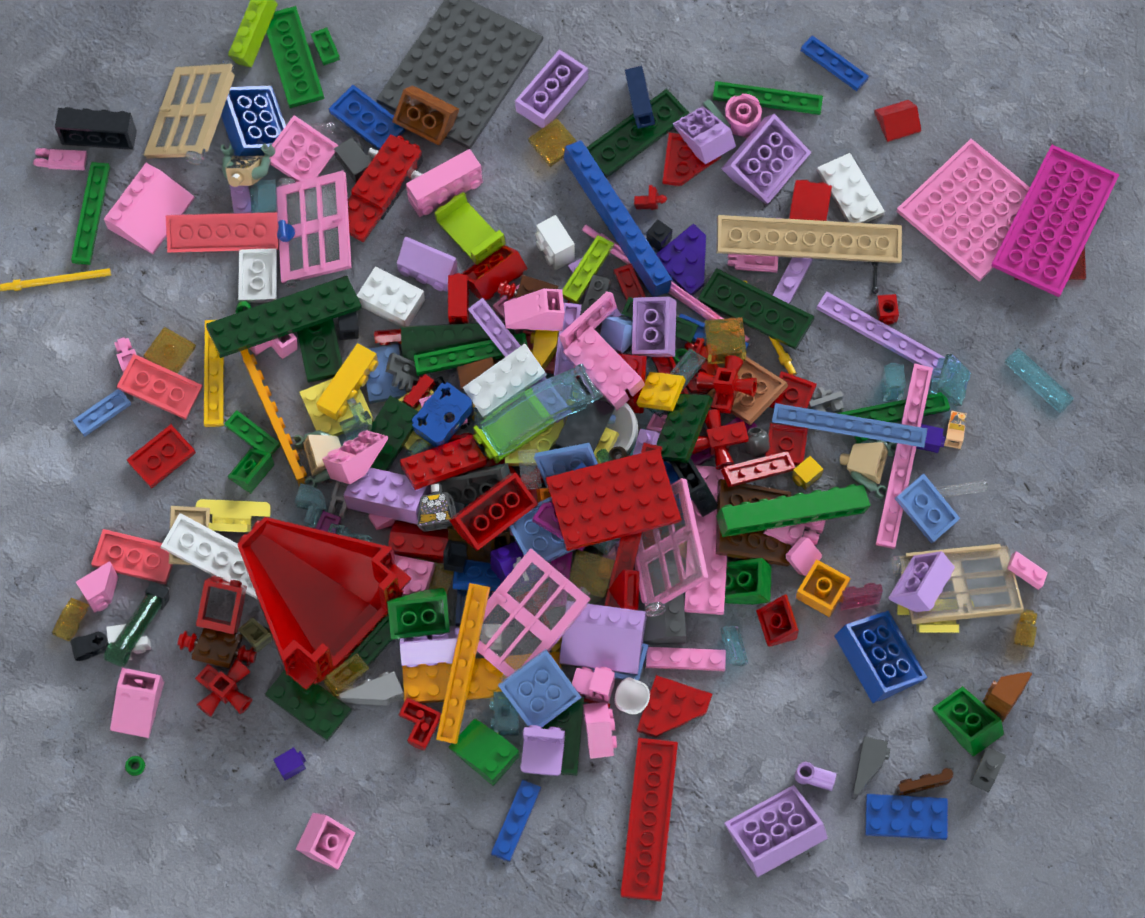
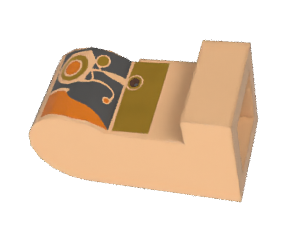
M951 410L944 446L961 449L967 413Z

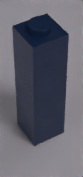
M637 66L625 69L637 128L654 125L655 120L643 67Z

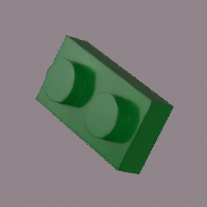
M328 28L310 33L323 66L340 60Z

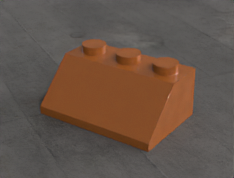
M412 85L403 89L392 122L437 145H441L455 123L459 108Z
M1024 672L1002 676L998 682L994 680L982 702L1002 720V723L1024 691L1032 673Z

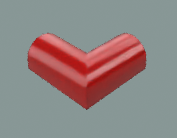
M407 697L398 714L399 717L415 723L407 742L413 747L425 751L440 722L442 713Z

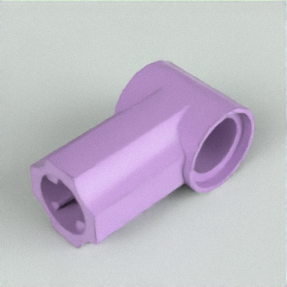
M803 762L795 772V780L803 785L810 784L832 791L837 773L814 767L809 762ZM800 770L808 771L810 776H802Z

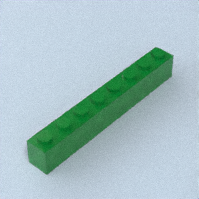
M851 484L845 488L833 487L827 491L815 490L809 494L797 493L791 497L779 496L773 500L765 498L755 503L746 501L736 506L728 504L721 507L716 518L722 537L863 514L871 505L864 485L856 486V484Z

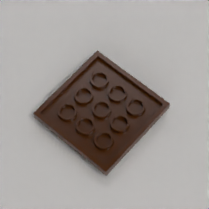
M720 479L717 487V513L721 507L728 504L736 506L746 501L755 503L765 498L773 500L779 496L791 497V492L747 483L728 488L725 479ZM717 521L716 554L746 560L763 558L769 564L787 567L790 563L786 559V554L791 549V545L764 534L765 530L722 537Z

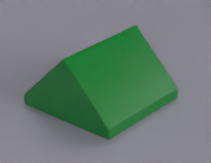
M250 448L227 477L251 494L274 466L272 455L269 452Z

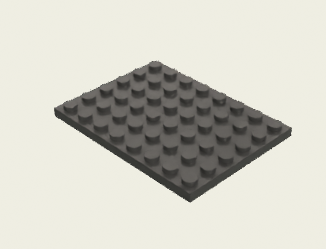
M444 0L377 97V103L396 112L403 89L413 85L459 108L455 123L446 138L467 149H471L543 41V36L472 0Z

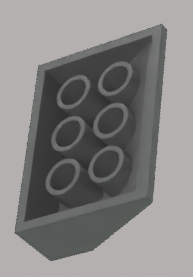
M661 562L649 565L656 597L667 591ZM667 562L673 588L681 583L677 562ZM639 590L638 611H645L647 616L643 644L685 643L686 628L683 593L650 612L648 605L642 603Z

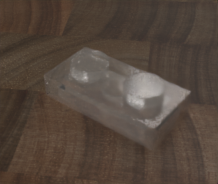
M537 449L518 451L521 480L527 489L542 488L540 471L534 459L535 453H538Z

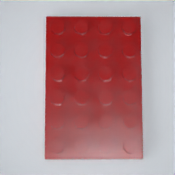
M659 449L546 477L547 487L566 551L681 522V516Z

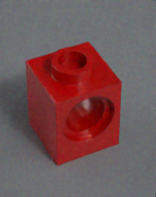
M896 294L877 296V317L879 321L886 325L896 323L898 320L899 311ZM884 309H890L892 312L887 313Z

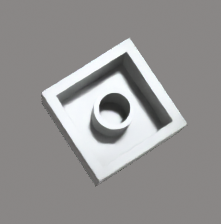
M556 215L536 225V245L540 251L545 253V259L549 266L552 265L555 270H558L575 261V244Z

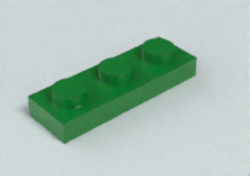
M238 410L224 423L226 428L254 449L269 452L273 455L281 446L280 442Z

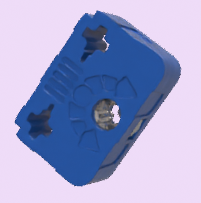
M441 383L420 411L413 417L412 426L414 432L434 447L448 443L472 413L473 405L471 398L450 383Z

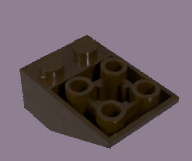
M453 526L447 527L448 540L467 543L468 560L491 563V551L510 544L509 527L479 550L474 549L466 542Z

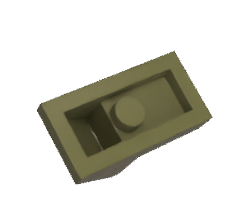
M253 617L237 629L254 647L257 653L272 641L270 632Z

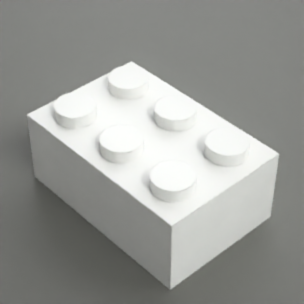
M376 266L357 294L362 308L399 327L409 326L425 302L423 290Z

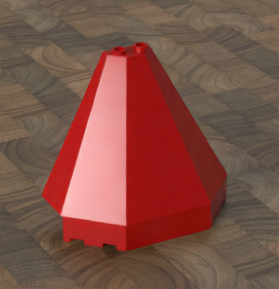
M264 517L261 521L258 520L253 525L252 530L247 535L244 534L237 544L286 674L292 677L304 689H308L312 683L317 684L325 680L327 674L329 676L335 675L345 665L344 661L388 614L387 601L401 597L404 593L402 589L412 579L395 564L393 547Z

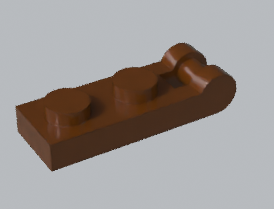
M945 768L941 774L933 776L931 774H924L919 777L920 779L913 781L911 778L902 780L896 789L898 796L947 785L951 782L953 771Z

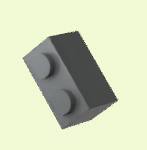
M351 137L334 148L336 159L355 183H357L373 159L369 154L366 155L363 152L364 149L360 142H355Z

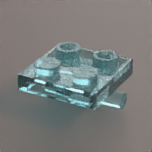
M946 354L945 358L940 357L931 377L930 393L937 394L939 390L955 406H962L971 372L953 354Z

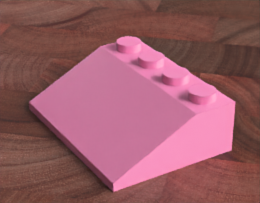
M145 163L106 215L104 221L107 228L112 232L154 254L166 238L165 215H183L195 197L161 170Z

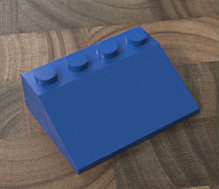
M248 86L230 88L221 117L231 146L234 149V155L264 156L265 153L261 150L262 145L266 143L269 148V145L274 143L286 126L273 87Z
M889 610L848 623L834 635L872 703L887 699L927 679L926 674Z

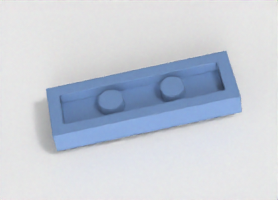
M117 389L72 421L85 437L129 407L131 402L123 391Z

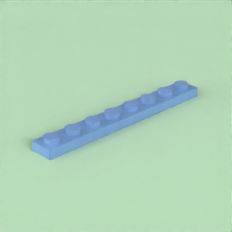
M775 403L772 419L774 423L923 448L925 447L928 430L927 428Z

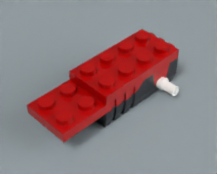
M390 134L379 151L373 148L369 149L368 154L373 160L352 188L351 196L348 198L350 236L363 243L378 221L385 218L406 188V183L422 175L417 171L423 162L420 147L417 144H410V141L404 140L402 136L395 137Z

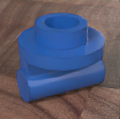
M279 220L278 239L282 242L292 240L295 235L294 227L286 224L285 220Z

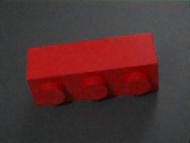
M426 374L423 377L421 376L416 386L414 385L411 388V392L405 395L403 399L404 404L416 409L420 404L419 399L427 396L435 386V381Z

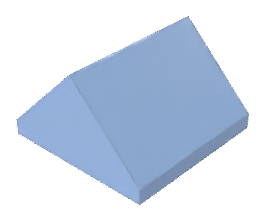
M607 317L602 321L600 336L615 351L623 354L632 345L633 320L625 317Z

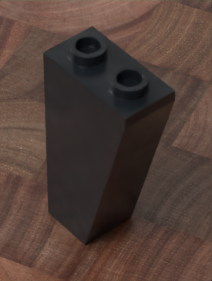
M691 458L688 463L670 462L679 479L687 480L690 497L701 516L704 517L716 510L718 504Z

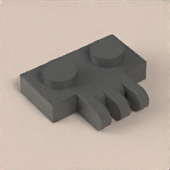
M395 353L389 355L385 372L393 375L392 386L397 387L398 385V389L401 390L405 387V392L409 393L412 384L416 385L419 378L423 377V375L417 376L415 362Z

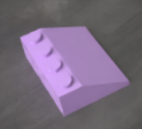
M772 114L761 121L758 127L721 169L736 184L767 205L812 152L775 114Z
M567 601L565 613L570 609L574 602ZM586 604L587 607L562 635L559 663L594 669L595 667H607L615 672L638 675L647 619L646 612Z
M795 785L724 823L746 862L757 877L828 839L823 822Z

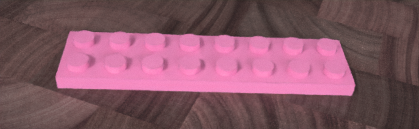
M695 465L717 502L718 481L724 479L721 472L722 469L717 470L713 466ZM691 499L708 579L685 592L684 612L724 615L727 556L716 554L717 509L702 517ZM690 540L688 545L687 579L697 574Z

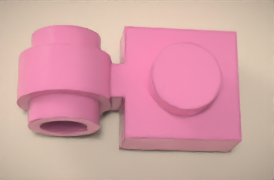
M123 337L117 339V342H114L117 352L120 353L117 354V358L124 373L133 354H137L135 349H132L129 338L125 339Z
M826 520L806 523L803 537L809 538L814 545H817L820 536L817 533L822 534Z

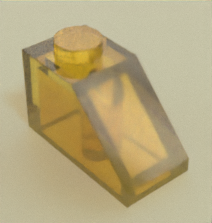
M356 653L325 677L324 684L337 698L344 689L351 687L369 670V667Z

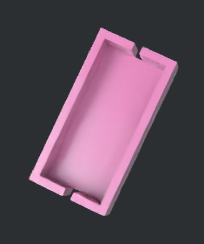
M468 149L406 183L408 201L418 216L430 214L434 209L448 203L455 195L478 188L483 183L480 163L472 151Z
M591 326L579 337V343L575 340L563 353L595 389L618 410L629 400L625 392L626 389H628L633 397L645 384L642 378Z

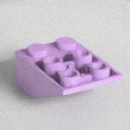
M704 106L673 123V126L696 157L705 164L736 147L732 130Z

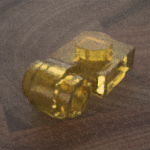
M1026 609L1020 614L1019 622H1023V624L1017 623L1013 644L1034 647L1037 627L1031 626V624H1036L1037 613H1034L1033 610Z

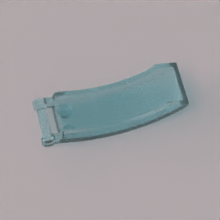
M579 364L575 368L544 380L517 395L490 414L479 426L498 456L515 450L518 445L548 425L585 409L588 404L599 400L603 395L600 390L596 389L586 373L584 364ZM575 376H580L590 395H586Z

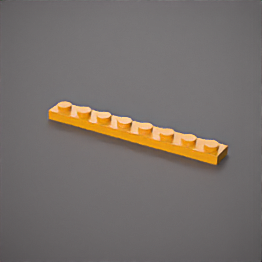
M248 349L240 351L299 487L305 485L304 477L307 476L304 466H299L297 462L300 458L296 449L292 451L290 446L293 444L289 433H284L283 429L286 426L282 417L278 418L276 412L279 411L275 401L271 402L269 399L272 395L268 386H264L262 383L265 379L261 370H256L255 365H257L255 356L254 354L250 355Z
M469 583L436 740L453 744L458 742L490 587Z

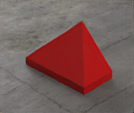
M622 570L609 588L610 593L620 608L638 610L639 571Z

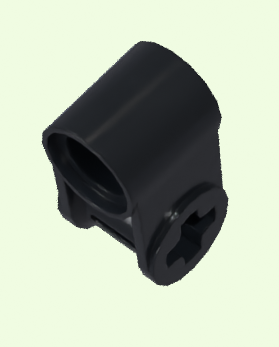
M103 632L76 637L70 641L75 661L87 660L93 656L106 653L111 647L108 643V638Z

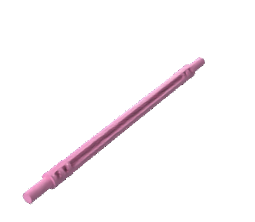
M588 225L583 227L582 231L593 239L599 235L613 242L614 247L610 253L626 264H631L617 243L603 233L599 234ZM673 282L671 283L669 294L725 333L748 343L750 338L737 330L735 325Z

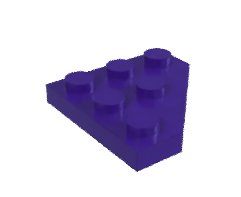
M693 223L656 255L672 280L693 296L704 286L706 235Z

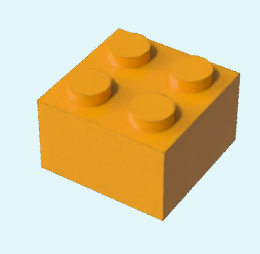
M816 559L797 590L796 599L830 618L847 590L851 578Z

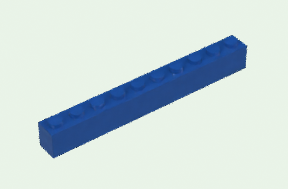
M582 140L565 146L564 161L652 297H658L669 292L672 278Z

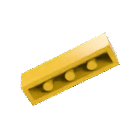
M357 343L317 401L318 411L336 421L343 417L348 410L347 406L349 403L356 399L360 387L365 386L370 372L376 370L379 363L377 353Z

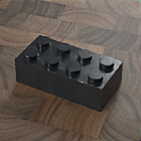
M58 108L55 129L62 145L134 150L137 130L131 113L126 111H97L88 108Z

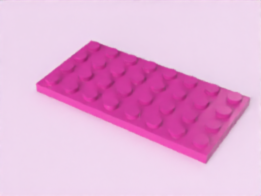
M1051 145L991 267L1060 298L1119 174L1055 145Z

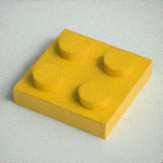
M649 372L644 383L645 386L642 388L636 402L637 405L644 408L673 411L685 384V377Z

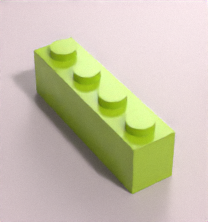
M250 0L228 53V56L236 64L252 68L278 5L275 0Z

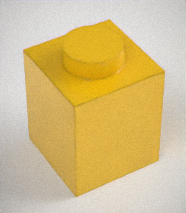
M809 456L793 470L792 479L797 486H802L806 490L822 476L823 468Z

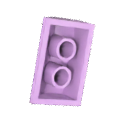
M404 238L397 261L398 271L403 276H411L422 284L432 285L438 291L448 292V275L458 273L456 258L411 238Z
M671 297L633 298L632 354L651 357H675L676 300Z
M942 551L913 556L890 594V601L914 612L931 610L938 596L942 593L946 582L951 578V574L955 569L954 565Z
M449 626L450 633L400 638L402 666L416 667L418 664L433 666L440 662L452 664L459 626Z

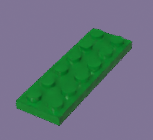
M293 6L275 11L267 29V36L289 108L323 100L324 94L297 7Z

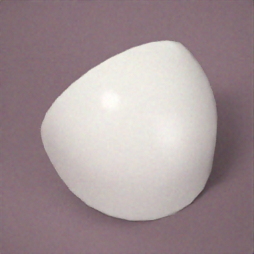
M633 678L624 679L618 685L615 693L616 707L629 714L642 712L650 699V692L646 684Z

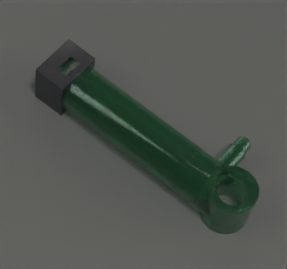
M154 582L150 583L145 591V597L116 640L111 642L104 653L105 661L122 668L125 667L132 650L160 609L163 610L168 603V588Z

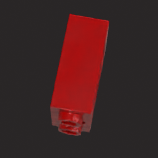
M461 273L448 275L449 324L469 323L467 275Z
M211 576V578L204 581L196 626L230 634L237 633L247 586L242 585V582L237 580L223 581V578L219 576ZM211 586L237 592L231 622L205 617Z

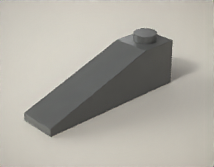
M508 463L471 470L434 484H441L442 492H447L452 496L454 502L469 505L508 476L510 470Z

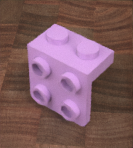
M537 725L524 727L521 771L523 773L559 776L562 768L565 741L564 731L557 727H550L549 729H541Z

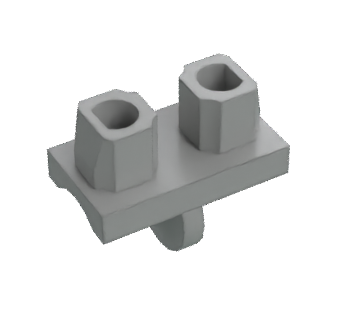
M818 387V394L812 395L813 401L809 402L808 409L826 412L825 409L831 407L833 413L843 412V394L841 391L832 394L830 389L824 391L823 387Z

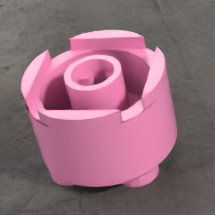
M749 94L733 96L726 104L725 119L731 125L732 134L748 138L761 123L762 108L760 102Z

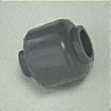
M760 427L748 430L749 441L744 442L746 452L754 457L763 456L770 449L768 433Z

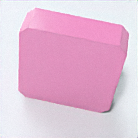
M800 537L786 554L788 562L799 575L807 576L816 559L820 560L822 558L820 551L807 537Z

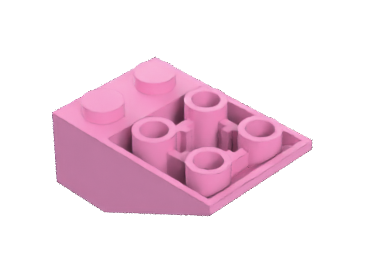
M541 289L504 302L505 328L562 331L565 314L562 289Z
M365 430L360 432L355 439L344 442L342 447L328 452V455L322 458L330 479L350 485L365 476L387 442L388 436Z
M122 668L116 689L110 731L149 738L164 685L161 675Z

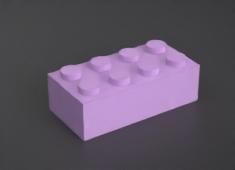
M558 50L515 100L516 112L545 130L588 80V68L566 53Z
M370 467L365 476L350 485L348 484L343 496L348 509L417 524L420 498L424 495H430L431 488L428 485L415 490L406 475Z

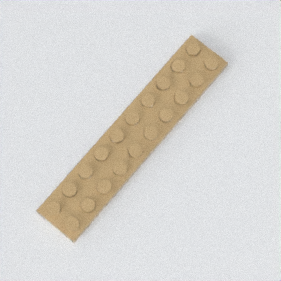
M718 215L716 253L901 263L902 225Z

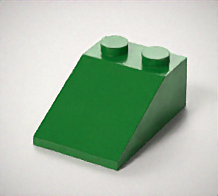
M763 558L727 562L724 603L748 605L770 603L772 566Z
M444 588L423 590L387 601L391 640L450 633L447 595Z
M963 686L932 708L933 712L958 743L973 757L1004 735L1002 720Z
M476 718L459 735L457 744L452 743L448 747L492 786L498 782L520 757L519 750Z

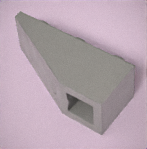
M388 671L380 674L377 679L363 681L360 686L344 689L339 696L341 701L346 704L388 705L403 699L404 693L395 672L390 673Z

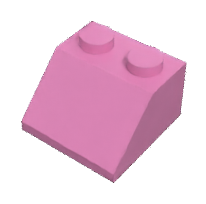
M110 561L76 581L94 613L106 609L113 599L119 577Z
M313 813L296 850L313 860L338 870L355 832L327 815Z

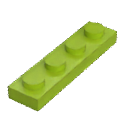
M597 235L562 289L563 298L575 304L579 302L588 288L592 276L597 274L614 247L613 242Z

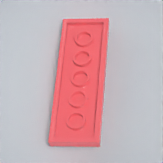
M278 212L165 215L167 253L274 248L279 250V239L277 237Z

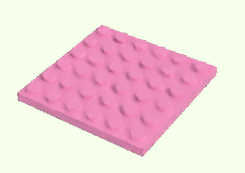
M970 139L897 208L896 212L980 282L993 269L991 264L1030 187L974 140Z

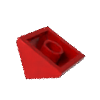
M910 100L874 110L887 142L921 132L917 105Z
M783 595L756 610L768 647L797 639L799 630L787 595Z

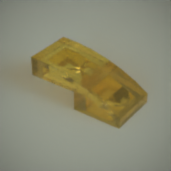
M71 597L63 609L52 631V635L70 642L79 629L80 621L89 610V604Z

